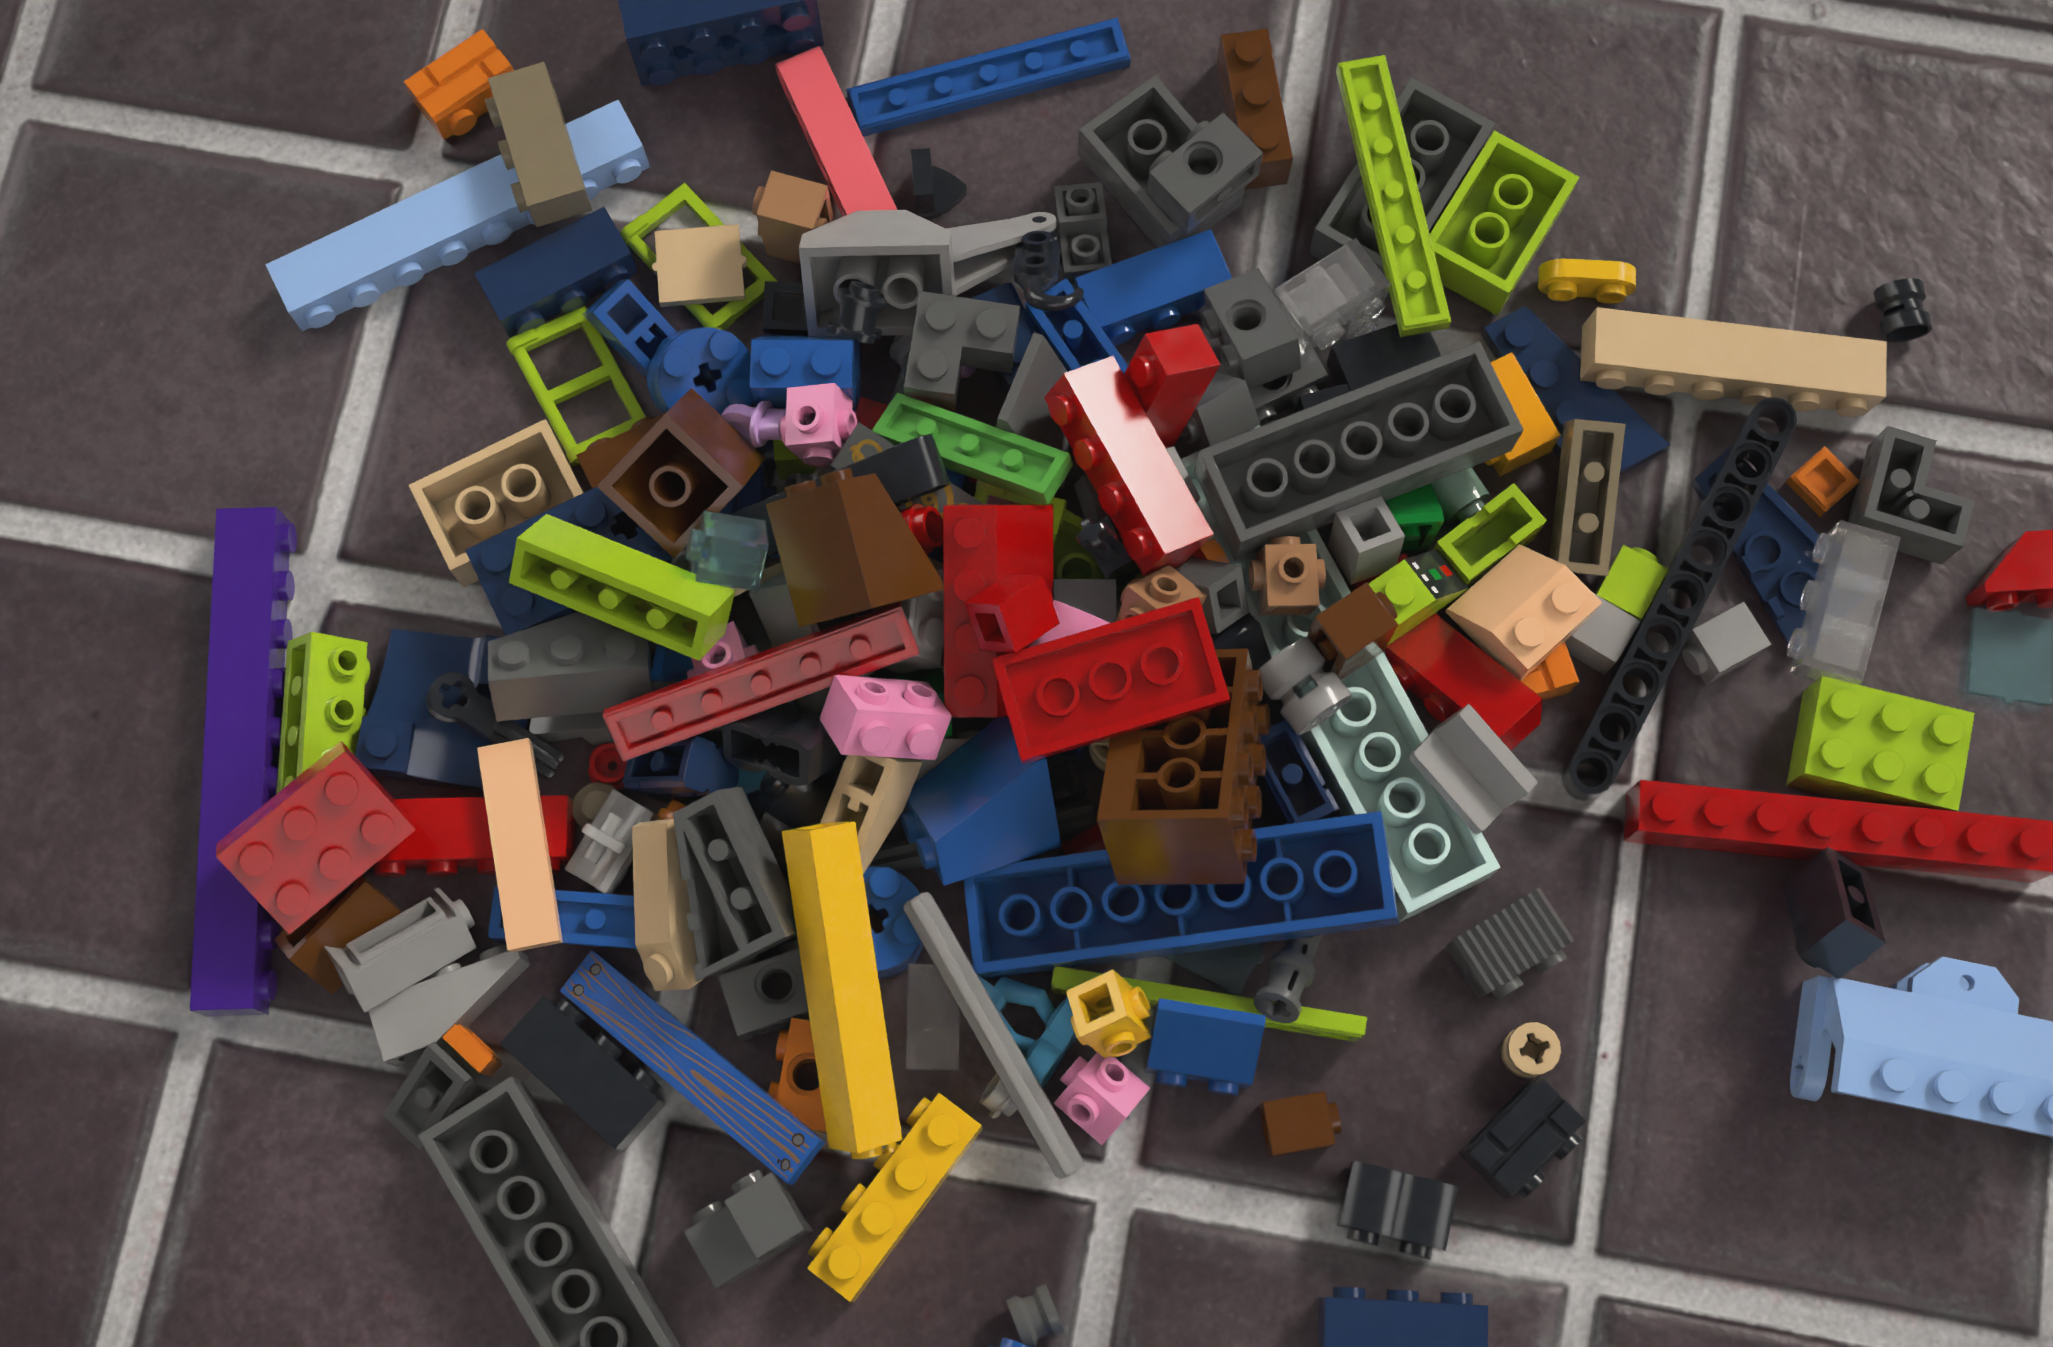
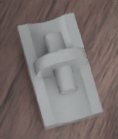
M613 789L593 823L589 824L586 822L581 830L585 836L565 867V870L604 894H613L616 887L621 884L628 872V867L633 861L632 827L640 822L656 821L659 816Z

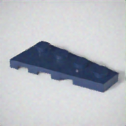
M1524 306L1484 327L1481 336L1496 360L1511 352L1514 354L1561 436L1553 447L1559 460L1564 422L1572 419L1626 424L1620 475L1660 455L1670 446L1613 389L1600 388L1596 385V382L1580 381L1581 358L1528 307Z
M1729 448L1692 481L1691 484L1701 501H1703ZM1745 460L1735 461L1736 469L1741 475L1748 478L1757 477V472ZM1767 483L1732 554L1793 657L1796 659L1872 592L1873 589ZM1724 503L1713 504V510L1718 518L1727 522L1735 520V513L1729 505Z

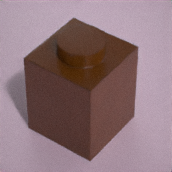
M1325 1091L1265 1101L1258 1105L1268 1158L1332 1147L1336 1144L1334 1135L1341 1134L1342 1132L1336 1102H1327Z

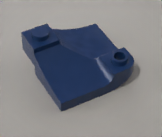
M391 629L380 680L366 717H362L355 754L373 776L413 780L419 785L484 792L477 748L494 744L486 739L484 741L480 740L455 722L444 723L435 719L427 709L426 694L429 687L440 675L448 672H459L468 676L473 681L477 692L492 702L488 683V641L500 638L501 636L486 635L484 638H468ZM453 686L449 691H443L439 688L438 691L444 696L441 703L444 708L450 709L454 704L463 707L464 704L458 699L461 691L457 687ZM531 718L513 720L529 731Z

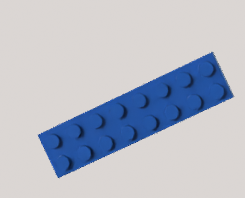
M1378 811L1254 829L1257 838V856L1255 862H1247L1245 884L1118 885L1107 850L1014 862L963 879L973 968L978 976L992 979L1052 971L1056 966L1075 968L1399 925L1387 835L1382 812Z

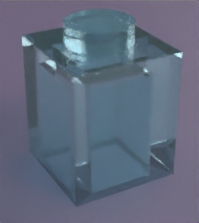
M703 511L699 530H690L686 548V560L694 561L695 582L758 591L769 547L766 521Z

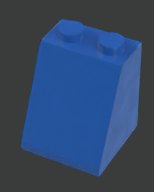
M763 335L752 339L750 391L755 407L761 401H770L774 408H786L787 388L835 383L852 400V410L855 413L861 398L862 342L845 336Z
M1009 717L996 718L915 782L906 803L907 812L900 815L905 836L910 844L916 842L918 854L924 868H933L944 886L1062 847L1047 759L1042 758L1025 764L1021 762Z

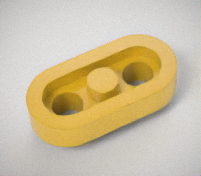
M1553 259L1542 263L1538 267V289L1542 293L1548 294V298L1554 301H1569L1576 297L1596 298L1598 302L1605 304L1620 303L1626 299V296L1631 295L1636 290V268L1629 263L1620 261Z

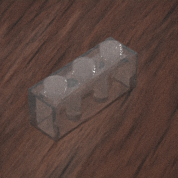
M1841 520L1827 534L1821 533L1819 535L1812 556V562L1819 563L1815 581L1808 580L1800 600V609L1806 611L1802 629L1797 627L1794 629L1787 649V657L1794 658L1790 674L1814 681L1821 676L1858 685L1863 682L1901 537Z

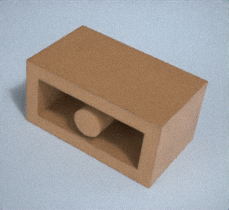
M771 171L766 187L759 186L756 191L752 214L757 216L758 236H762L766 255L800 264L799 244L802 234L834 221L828 185Z

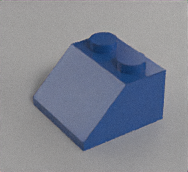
M1159 998L1153 1014L1152 1038L1149 1041L1145 1072L1156 1074L1155 1083L1186 1087L1187 1079L1208 1082L1207 1091L1238 1096L1239 1088L1248 1089L1253 1084L1266 1015Z

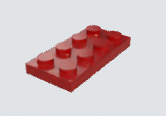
M1199 597L1025 648L1017 653H1009L992 658L1019 756L1023 764L1230 703V696Z

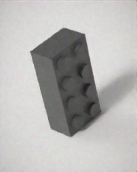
M1411 77L1396 101L1429 233H1431L1492 135L1496 123ZM1357 162L1316 226L1308 253L1391 299Z

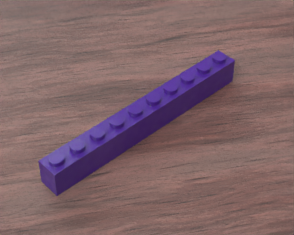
M277 507L216 509L190 1011L206 1017L269 1015V1001H274L277 994V976L275 971L271 970L272 949H276L278 946L274 939L280 934L279 924L216 857V843L274 797L277 791L286 670L285 649H287L288 641L293 639L292 625L290 620L287 619V601H292L295 594L294 576L289 571V555L294 553L297 547L295 526Z

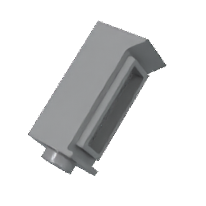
M438 887L434 890L437 895L436 897H429L361 935L347 943L346 948L324 946L346 991L350 995L354 994L364 1013L477 948L468 930L475 926V923L461 899L452 902Z

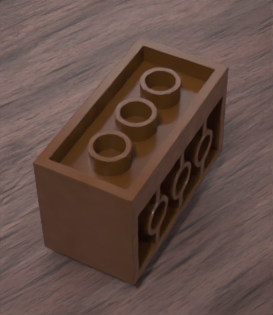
M1248 648L1215 650L1230 696V703L1110 738L1097 822L1118 885L1245 884L1247 862H1255L1257 856L1256 832L1254 829H1251L1252 818H1260L1262 809L1260 787L1256 786L1257 776H1265L1266 752L1264 745L1261 744V735H1269L1271 725L1269 705L1261 704L1260 702L1263 696L1261 670H1253Z

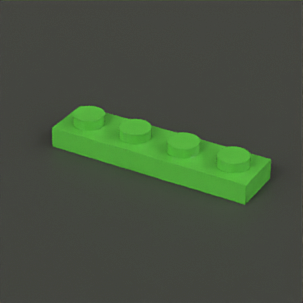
M896 393L872 429L873 432L895 446L920 436L932 434L945 468L1049 505L1073 466L1068 452L900 393Z

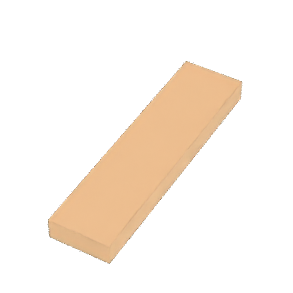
M529 738L478 747L507 950L513 953L563 943L532 741Z

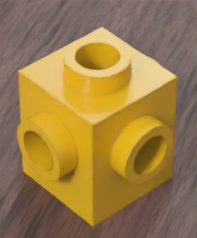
M1113 969L1066 991L1073 1014L1071 1016V1025L1077 1039L1083 1046L1088 1044L1104 1058L1128 1054L1136 1048L1138 1043L1152 1038L1146 1019L1152 1015V1011L1145 993L1139 986L1133 988Z

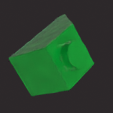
M1431 483L1385 501L1405 535L1400 553L1428 552L1444 522L1443 511Z

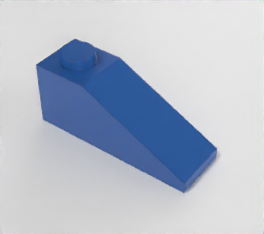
M629 279L617 281L582 314L607 342L646 379L649 364L656 349L665 338L677 332ZM700 370V374L693 377L695 386L705 387V381L710 379L707 370Z

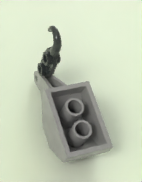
M907 210L855 211L802 234L799 244L808 337L839 336L827 331L828 323L834 322L835 318L838 317L842 300L838 297L839 289L849 288L852 281L878 287L880 289L878 296L887 300L886 307L880 308L876 328L882 330L881 335H913L920 291L956 296L1013 265L1014 281L1024 291L1027 303L1035 309L1043 311L1066 310L1077 305L1084 295L1082 288H1076L1073 293L1065 296H1051L1044 293L1058 280L1060 244L1057 241L1056 217L1047 212H1035L1011 219L945 229Z

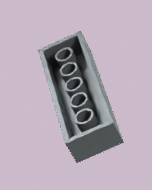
M1478 341L1202 449L1198 453L1194 473L1229 550L1236 561L1259 552L1264 545H1270L1269 540L1272 538L1283 536L1297 537L1332 523L1335 513L1379 496H1382L1384 501L1390 500L1511 452L1524 429L1481 342Z
M514 1077L507 1078L418 1135L540 1347H682L523 1081Z

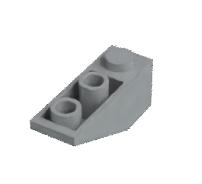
M507 945L488 949L479 954L481 961L462 968L460 963L448 964L430 975L431 979L414 984L368 1010L383 1062L397 1067L417 1060L421 1057L426 1047L433 1042L442 1050L447 1049L450 1045L442 1038L454 1024H461L468 1028L530 966L528 956L522 951L509 952Z

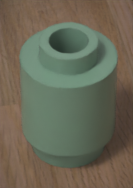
M1472 467L1431 483L1443 511V516L1448 523L1456 520L1462 523L1467 518L1470 519L1483 508L1484 502L1490 496V493Z

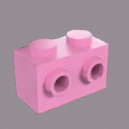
M834 675L820 721L841 755L936 760L952 715L929 682Z

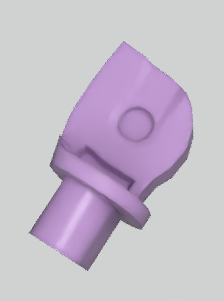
M761 401L756 408L743 404L729 405L721 414L754 448L764 446L768 440H782L780 422L781 418L786 416V408H774L770 401Z

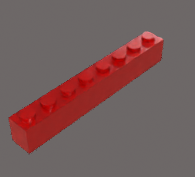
M1648 780L1638 781L1626 792L1624 842L1810 861L1825 848L1829 847L1860 866L2034 883L2053 875V821Z

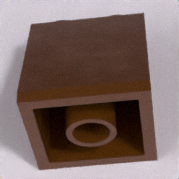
M691 388L662 416L597 487L675 558L745 486L765 460V457Z
M851 468L827 473L820 476L822 486L817 487L815 480L794 484L784 488L786 498L766 504L799 628L944 590L941 577L875 473L853 477Z

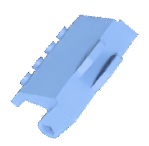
M1940 957L1930 964L1920 965L1892 984V988L1844 978L1838 979L1834 976L1824 977L1818 975L1804 981L1802 984L1790 1075L1791 1095L1795 1098L1814 1102L1820 1099L1827 1080L1831 1044L1833 1043L1836 1054L1831 1085L1832 1093L1845 1094L2051 1137L2053 1147V1021L2019 1015V998L1996 967L1948 957Z

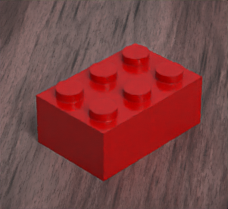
M341 741L216 843V857L290 935L416 829L411 817Z

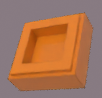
M1824 446L1791 475L1785 483L1821 517L1860 481Z
M454 1024L442 1037L480 1074L491 1078L503 1065L502 1059L472 1030L461 1024Z

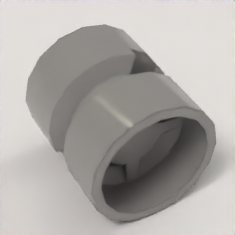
M1304 637L1289 645L1259 669L1262 673L1263 690L1271 700H1281L1283 702L1280 713L1296 735H1302L1325 721L1352 697L1350 691L1335 672H1325L1323 670L1326 659L1309 637ZM1313 681L1316 688L1299 699L1295 692Z

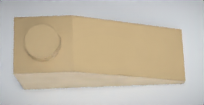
M847 755L820 823L855 821L863 875L905 808L923 763L918 759Z
M674 819L640 822L632 827L635 945L642 959L644 972L651 981L655 991L688 990L702 980H695L694 964L698 962L694 932L689 931L687 914L691 913L687 881L682 880Z

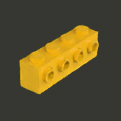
M940 1093L937 1094L932 1102L926 1097L919 1102L906 1120V1123L912 1127L910 1132L900 1145L894 1142L885 1147L883 1153L879 1155L873 1165L880 1172L868 1188L861 1183L857 1185L841 1207V1210L847 1216L835 1232L826 1227L808 1251V1254L814 1260L807 1269L849 1302L856 1301L983 1130L980 1123Z

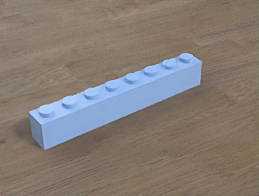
M619 100L566 124L589 201L595 198L599 191L616 183L623 184L633 181L642 171L650 168L644 147ZM500 154L265 265L288 313L303 332L309 328L326 326L337 315L349 309L368 306L385 292L398 286L415 284L423 278L424 274L443 265L457 264L464 260L468 253L487 244H499L507 240L513 232L535 223L529 210L520 213L511 188V184L519 182L516 169L507 170Z

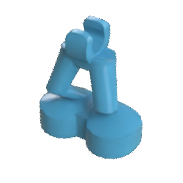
M978 976L1043 1089L1064 1059L1067 1050L1072 1047L1077 1039L1071 1025V1016L1073 1014L1068 998L1062 1001L1055 1009L1044 989L1007 977H1001L996 985L993 986ZM1007 1003L1034 1007L1046 1026L1042 1036L1034 1040L1017 1034L1001 1013Z

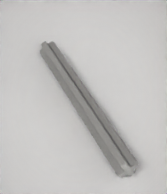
M924 892L907 901L903 906L907 917L1055 1176L1063 1179L1076 1173L1084 1165L1081 1155L934 898L929 892Z

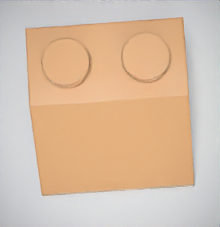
M1519 544L1448 607L1445 612L1488 656L1522 681L1586 623L1602 602L1566 565Z

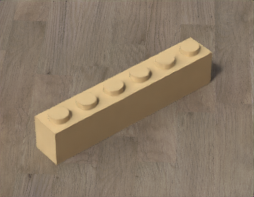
M1597 307L1582 325L1580 381L1596 382V385L1603 389H1619L1624 386L1644 388L1645 392L1654 395H1665L1672 392L1692 393L1693 397L1699 400H1716L1721 397L1741 399V403L1749 406H1756L1758 402L1765 398L1777 397L1791 404L1795 411L1805 412L1821 408L1837 410V414L1844 417H1858L1868 413L1886 397L1887 341Z

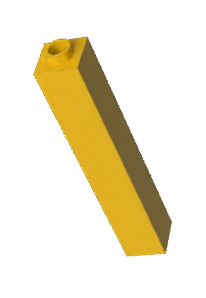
M855 821L825 822L782 831L829 1149L850 1152L852 1159L875 1157L883 1153L882 1146L901 1141L902 1134Z

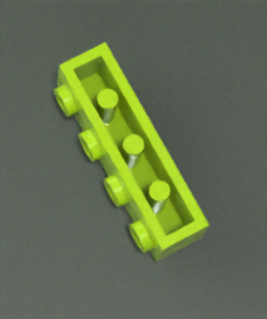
M545 514L517 537L509 583L698 661L725 635L735 595V590L548 514Z
M312 631L288 641L276 794L339 742L342 741L354 755L356 754L362 717L367 716L363 705L364 689L370 675V662L367 659L368 642Z

